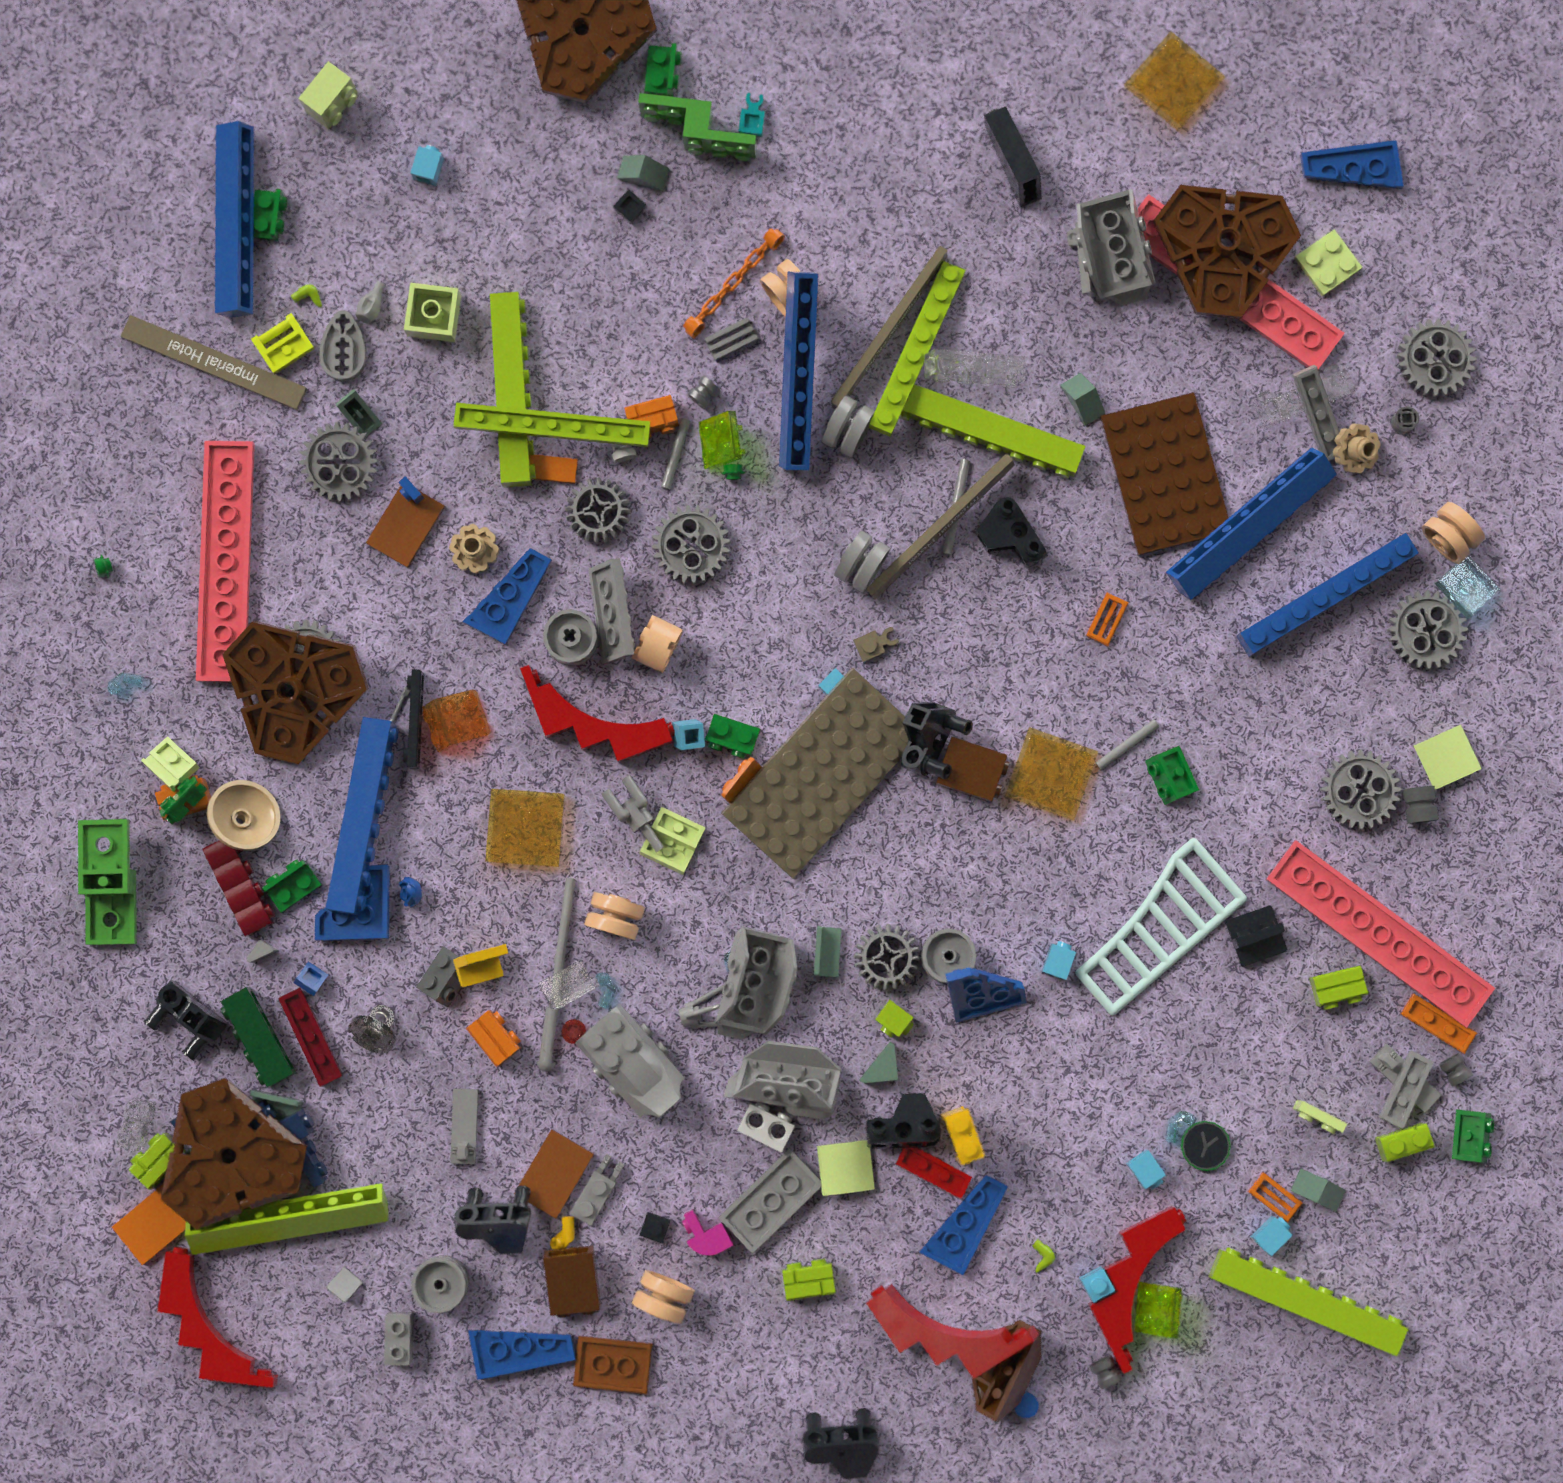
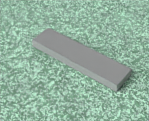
M1312 365L1292 374L1318 451L1324 453L1328 461L1335 459L1333 449L1337 446L1335 437L1339 434V429L1318 368Z

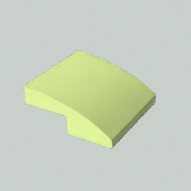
M1462 725L1414 745L1432 786H1435V790L1482 769Z
M661 807L651 828L664 848L655 852L646 838L639 854L684 875L706 827Z
M867 1140L817 1146L822 1196L875 1189L870 1148L867 1147Z

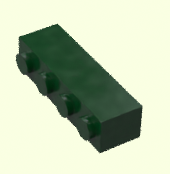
M245 987L220 1001L223 1005L220 1010L227 1021L231 1020L234 1029H232L233 1035L238 1042L242 1041L245 1046L244 1055L250 1064L254 1063L258 1071L255 1075L262 1086L265 1085L266 1088H271L297 1073L251 987Z

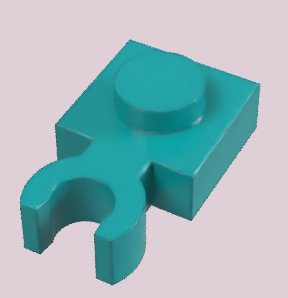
M747 93L746 105L748 109L741 108L738 133L762 137L765 111H760L759 109L764 103L763 94H760L758 102L753 103L750 101L751 94Z

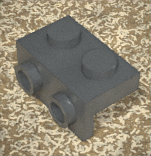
M443 946L416 988L436 1002L449 1007L462 988L453 959L459 956Z

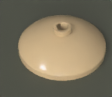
M235 780L225 783L214 792L208 803L207 820L212 832L222 843L237 850L250 851L265 846L273 839L280 826V810L275 798L266 788L252 781ZM236 818H240L243 824L237 823Z

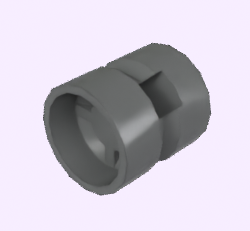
M1435 786L1403 789L1404 801L1410 805L1405 810L1407 824L1439 820L1438 806L1432 804L1436 800Z

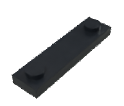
M412 669L411 675L407 677V690H411L408 748H404L403 762L407 763V767L410 769L420 768L425 674L417 669Z

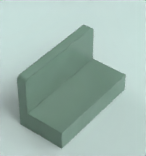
M817 926L814 976L838 977L842 928Z
M251 1090L250 1096H253L252 1100L256 1103L266 1099L267 1103L274 1107L277 1114L275 1119L277 1121L300 1110L303 1104V1100L260 1090Z

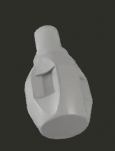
M377 281L373 290L360 299L356 310V317L360 321L369 324L377 318L381 309V294L385 288L383 283Z

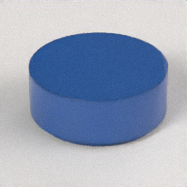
M1025 1392L1020 1404L1014 1410L1022 1418H1031L1038 1411V1400L1032 1393Z

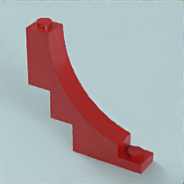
M530 665L520 668L546 738L574 729L583 751L610 741L618 763L673 743L672 737L675 734L671 722L666 723L664 718L638 724L613 723L595 718L567 702L550 683L538 687L537 684L541 683V679L537 669L532 670Z
M1170 1206L1119 1232L1130 1255L1104 1267L1115 1291L1095 1302L1088 1303L1123 1374L1133 1370L1130 1365L1133 1362V1358L1127 1348L1122 1349V1346L1133 1341L1131 1314L1133 1299L1140 1277L1155 1253L1173 1237L1186 1230L1183 1225L1187 1222L1181 1209L1176 1210L1174 1206Z
M173 1247V1251L165 1252L157 1312L182 1315L178 1346L203 1348L198 1379L271 1388L276 1386L278 1375L272 1374V1370L258 1368L257 1372H254L255 1358L243 1353L230 1344L216 1330L201 1305L195 1283V1255L188 1253L189 1248Z
M893 1284L886 1288L880 1285L870 1293L872 1297L866 1302L899 1353L920 1341L936 1366L957 1354L973 1379L1034 1342L1039 1335L1034 1326L1027 1330L1025 1327H1022L1011 1335L1006 1327L979 1331L959 1329L939 1323L910 1305L899 1294Z

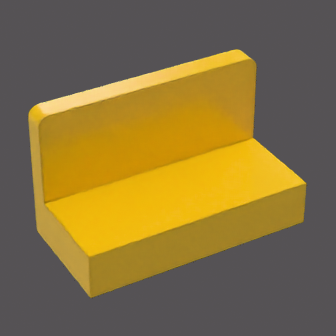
M506 944L453 959L461 987L504 976L499 957L508 954Z

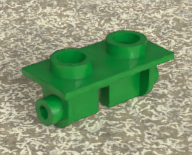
M195 776L190 780L186 778L178 786L177 789L179 791L173 797L168 796L160 805V815L164 817L168 814L166 820L172 825L175 822L179 823L190 811L184 805L186 801L194 807L206 795L207 788L201 783L197 786L198 781Z

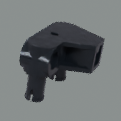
M1004 497L998 500L976 531V536L986 552L1013 549L1026 569L1048 557L1047 551L1017 502L1011 497ZM1016 530L1021 531L1020 536L1015 535Z
M935 702L912 703L903 721L909 741L901 757V766L918 776H926L931 773L942 779H948L952 772V766L937 759L951 730L960 732L963 735H969L973 728V722L956 716L954 709ZM938 735H940V737H941L940 740H937V739H935V738H936Z
M170 980L167 985L160 989L155 999L156 1007L143 1021L147 1026L156 1031L166 1016L173 1014L175 1020L195 1035L186 1048L182 1050V1053L195 1061L206 1044H213L228 1026V1023L173 980ZM175 991L177 993V1000L169 1002V992ZM196 1015H204L198 1025L192 1022Z
M902 1094L892 1118L875 1117L866 1122L867 1147L873 1149L928 1148L938 1144L941 1137V1127L926 1094ZM904 1132L907 1134V1137L902 1138L900 1134Z
M522 1185L517 1186L513 1203L481 1204L484 1195L483 1191L476 1187L470 1188L466 1205L458 1208L454 1214L456 1222L455 1233L457 1236L466 1240L484 1239L500 1254L522 1253L531 1217V1209L528 1207L531 1195L530 1188ZM496 1209L500 1210L503 1215L496 1217Z
M867 1408L856 1410L855 1425L823 1428L819 1413L812 1412L807 1414V1431L803 1434L802 1438L805 1461L813 1465L831 1463L843 1479L867 1477L879 1454L878 1432L871 1423V1411ZM844 1432L848 1434L846 1439H844Z

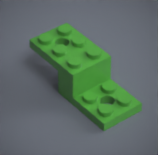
M639 93L640 115L645 117V120L658 122L659 119H664L675 125H680L684 122V150H688V153L693 155H702L703 152L712 153V156L717 158H725L726 155L736 156V159L742 161L756 158V135L711 130L713 119L712 101Z
M129 819L78 820V894L85 896V945L137 944L136 870L130 869ZM102 838H107L110 841V847L107 851L102 852L98 849V842ZM109 913H114L117 916V923L112 927L107 926L105 923V917Z

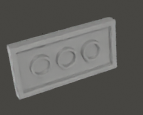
M620 558L610 559L588 569L602 664H610L634 655L635 647L630 628L631 617L628 614L627 592L624 588V570L621 566Z
M789 1148L718 1218L753 1254L821 1188V1180Z

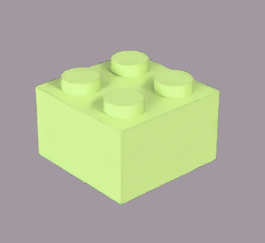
M328 61L298 99L305 112L329 130L332 125L336 126L340 122L342 112L346 107L350 108L355 103L358 92L352 79Z
M410 283L404 324L406 335L408 337L455 342L462 296L459 289Z

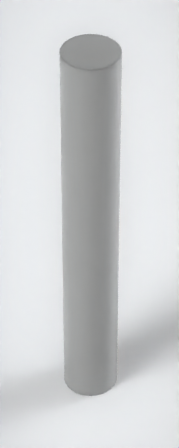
M681 418L661 488L667 490L671 488L690 425V420Z
M1153 719L1095 762L1100 770L1104 769L1159 728V725Z

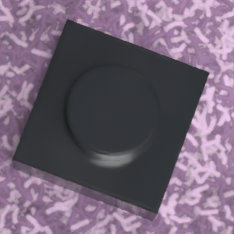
M630 189L613 205V209L630 224L647 208V204Z
M647 1212L639 1236L663 1244L671 1219Z

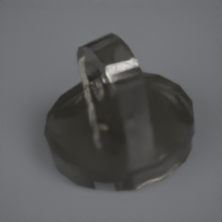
M377 1005L368 1016H355L348 1026V1032L353 1034L352 1039L362 1048L376 1053L379 1050H383V1053H388L396 1042L395 1034L390 1029L394 1021V1013L386 1005ZM375 1014H384L387 1022L378 1020Z

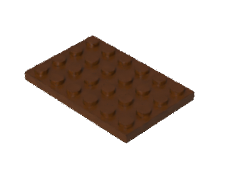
M1194 392L1100 416L1137 556L1205 539L1229 518Z

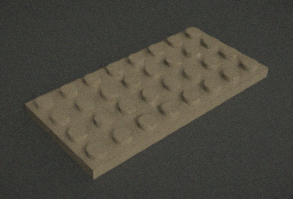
M851 668L721 814L794 879L901 759L909 741L903 726L905 716L854 668Z

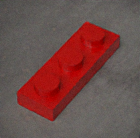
M903 1148L895 1163L896 1166L960 1200L972 1179V1176L919 1148Z

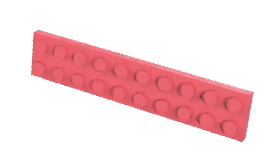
M1148 194L1138 207L1139 217L1143 216L1146 224V231H1143L1145 241L1149 240L1152 254L1149 256L1177 275L1178 268L1176 264H1172L1153 223L1164 207V204ZM1191 258L1185 259L1187 266L1193 264ZM1269 279L1247 311L1239 319L1307 368L1315 365L1319 369L1345 334Z
M253 441L204 442L196 657L197 682H231L222 654L248 626L255 446Z
M1294 840L1265 879L1465 1028L1468 1027L1495 990V987L1297 840Z

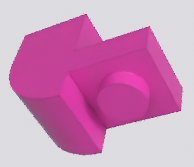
M694 1209L684 1213L685 1220L682 1223L688 1234L692 1232L694 1234V1237L686 1241L692 1250L702 1255H715L733 1246L734 1243L723 1222L704 1231Z

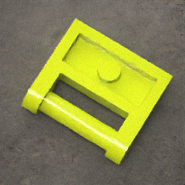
M292 313L285 316L286 319L259 337L256 335L251 338L273 374H277L315 349ZM292 327L294 329L292 333L269 348H265L264 344Z

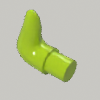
M304 285L290 295L295 303L310 296L317 307H322L318 289L314 285Z
M1037 1239L1032 1247L1043 1257L1036 1266V1273H1039L1054 1263L1055 1254L1047 1244L1045 1245Z

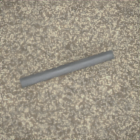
M961 459L952 505L964 495L970 465L969 460ZM958 521L946 531L942 554L952 555Z

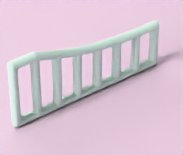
M1192 838L1171 856L1147 898L1130 920L1096 954L1076 970V976L1110 1015H1116L1247 901V896L1196 838ZM1192 850L1195 851L1235 897L1226 907L1220 904L1182 860ZM1175 868L1181 872L1216 913L1207 923L1200 918L1168 881ZM1162 890L1167 893L1198 929L1189 939L1185 938L1155 903ZM1148 911L1153 914L1178 943L1179 947L1170 955L1163 950L1140 923ZM1133 930L1161 961L1152 971L1148 970L1123 941ZM1115 948L1123 954L1142 976V979L1133 987L1126 982L1106 958ZM1098 964L1124 993L1115 1003L1111 1002L1088 975Z

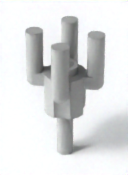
M628 775L622 781L632 798L621 805L610 788L604 791L602 796L620 822L626 821L633 832L640 829L655 852H658L664 846L648 824L654 818L646 808L648 805L647 799L631 775Z

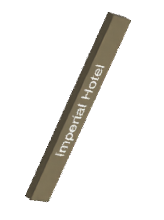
M940 246L932 255L832 398L831 405L833 409L838 407L845 395L850 397L940 269L943 261L947 259V249Z
M132 315L129 316L120 336L122 339L297 411L307 391V388Z
M1005 454L867 587L868 593L876 600L1015 466L1013 459L1008 454Z

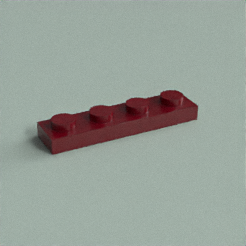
M299 987L279 997L278 1000L319 1087L343 1077L303 989Z

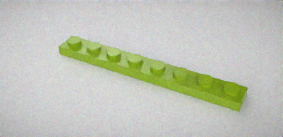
M943 261L868 428L891 437L964 277L965 269Z
M456 403L453 424L454 429L648 447L650 421Z

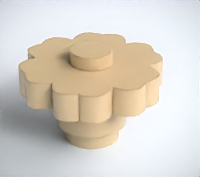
M1351 424L1349 429L1342 428L1335 437L1337 446L1333 449V455L1336 463L1343 465L1344 471L1362 473L1364 468L1371 469L1375 462H1377L1379 458L1378 449L1381 444L1377 433L1370 432L1368 425Z
M475 524L461 527L460 535H453L449 546L450 551L454 554L452 561L462 571L470 569L473 574L486 572L489 568L488 563H495L499 554V548L495 544L496 536L487 527L479 529Z

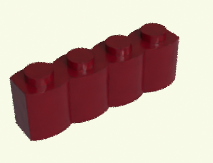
M220 840L202 848L244 936L249 937L273 925L274 921L272 918L275 917V913L270 904L265 905L262 899L265 893L260 883L253 881L251 874L254 873V870L248 860H243L241 856L243 850L231 848Z

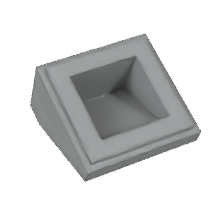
M259 940L246 958V961L255 963L279 950L266 941Z
M343 1267L326 1288L346 1303L363 1281L346 1267Z

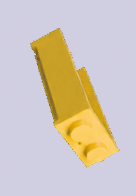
M964 1106L940 1114L941 1119L946 1121L950 1137L957 1152L955 1158L960 1165L985 1157L968 1108L964 1109Z

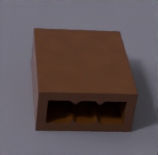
M951 736L943 763L951 765L952 772L946 780L938 776L935 785L991 803L993 798L998 799L1002 785L998 784L1001 775L1006 776L1010 762L1006 761L1007 754Z
M594 1245L544 1251L543 1263L550 1316L556 1315L558 1318H565L572 1313L590 1315L600 1310L601 1299Z

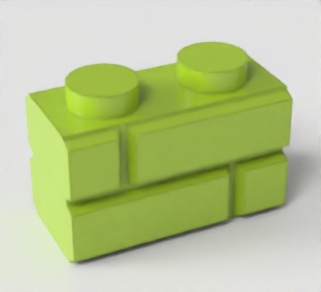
M1354 966L1309 978L1316 1006H1323L1324 1010L1339 1007L1338 1002L1347 1000L1348 1004L1363 1001L1362 996L1368 995L1361 966Z
M1427 1123L1415 1124L1390 1132L1388 1135L1383 1134L1375 1137L1381 1159L1385 1162L1435 1148Z
M157 1133L148 1142L150 1147L146 1152L140 1151L130 1161L133 1165L128 1170L149 1190L154 1189L166 1177L169 1154L174 1149L173 1137L169 1133H163L162 1135Z
M825 1258L811 1260V1265L802 1266L801 1262L786 1264L787 1269H782L786 1301L836 1294L831 1262L826 1263Z

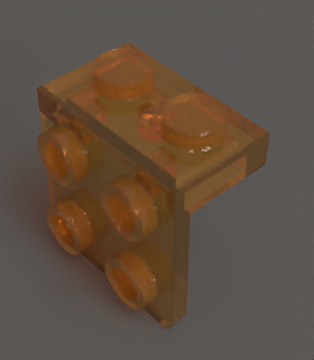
M472 689L433 699L422 707L423 718L428 723L431 741L436 746L438 753L446 751L456 744L482 738L490 734V728L476 690Z

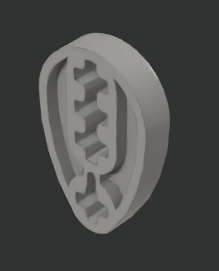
M345 310L336 312L328 323L322 337L319 354L323 370L329 377L338 381H349L358 377L364 370L367 360L366 346L360 327L351 313ZM345 316L350 323L345 324L344 334H342V327L337 322L341 321L342 317ZM342 340H345L349 347H345V354L349 356V359L344 361L349 371H345L344 375L336 371L337 368H341V361L337 359V356H341L342 352L337 345H340Z

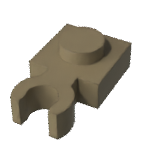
M893 627L886 628L880 636L874 630L853 640L863 663L884 654L883 646H895L899 643L898 639L893 641L887 639V634L894 631Z

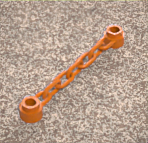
M773 228L765 233L763 237L765 242L747 256L740 270L733 272L727 278L720 292L707 300L697 317L691 316L685 321L683 328H685V332L690 337L696 338L705 327L703 319L716 311L721 305L723 297L728 292L736 289L742 282L743 275L749 269L756 267L763 259L764 252L768 248L776 250L783 243L785 235L778 229L774 230ZM756 253L760 257L752 264V261L749 260ZM735 276V279L738 281L731 288V285L728 283ZM714 299V303L717 304L710 311L709 308L706 307Z

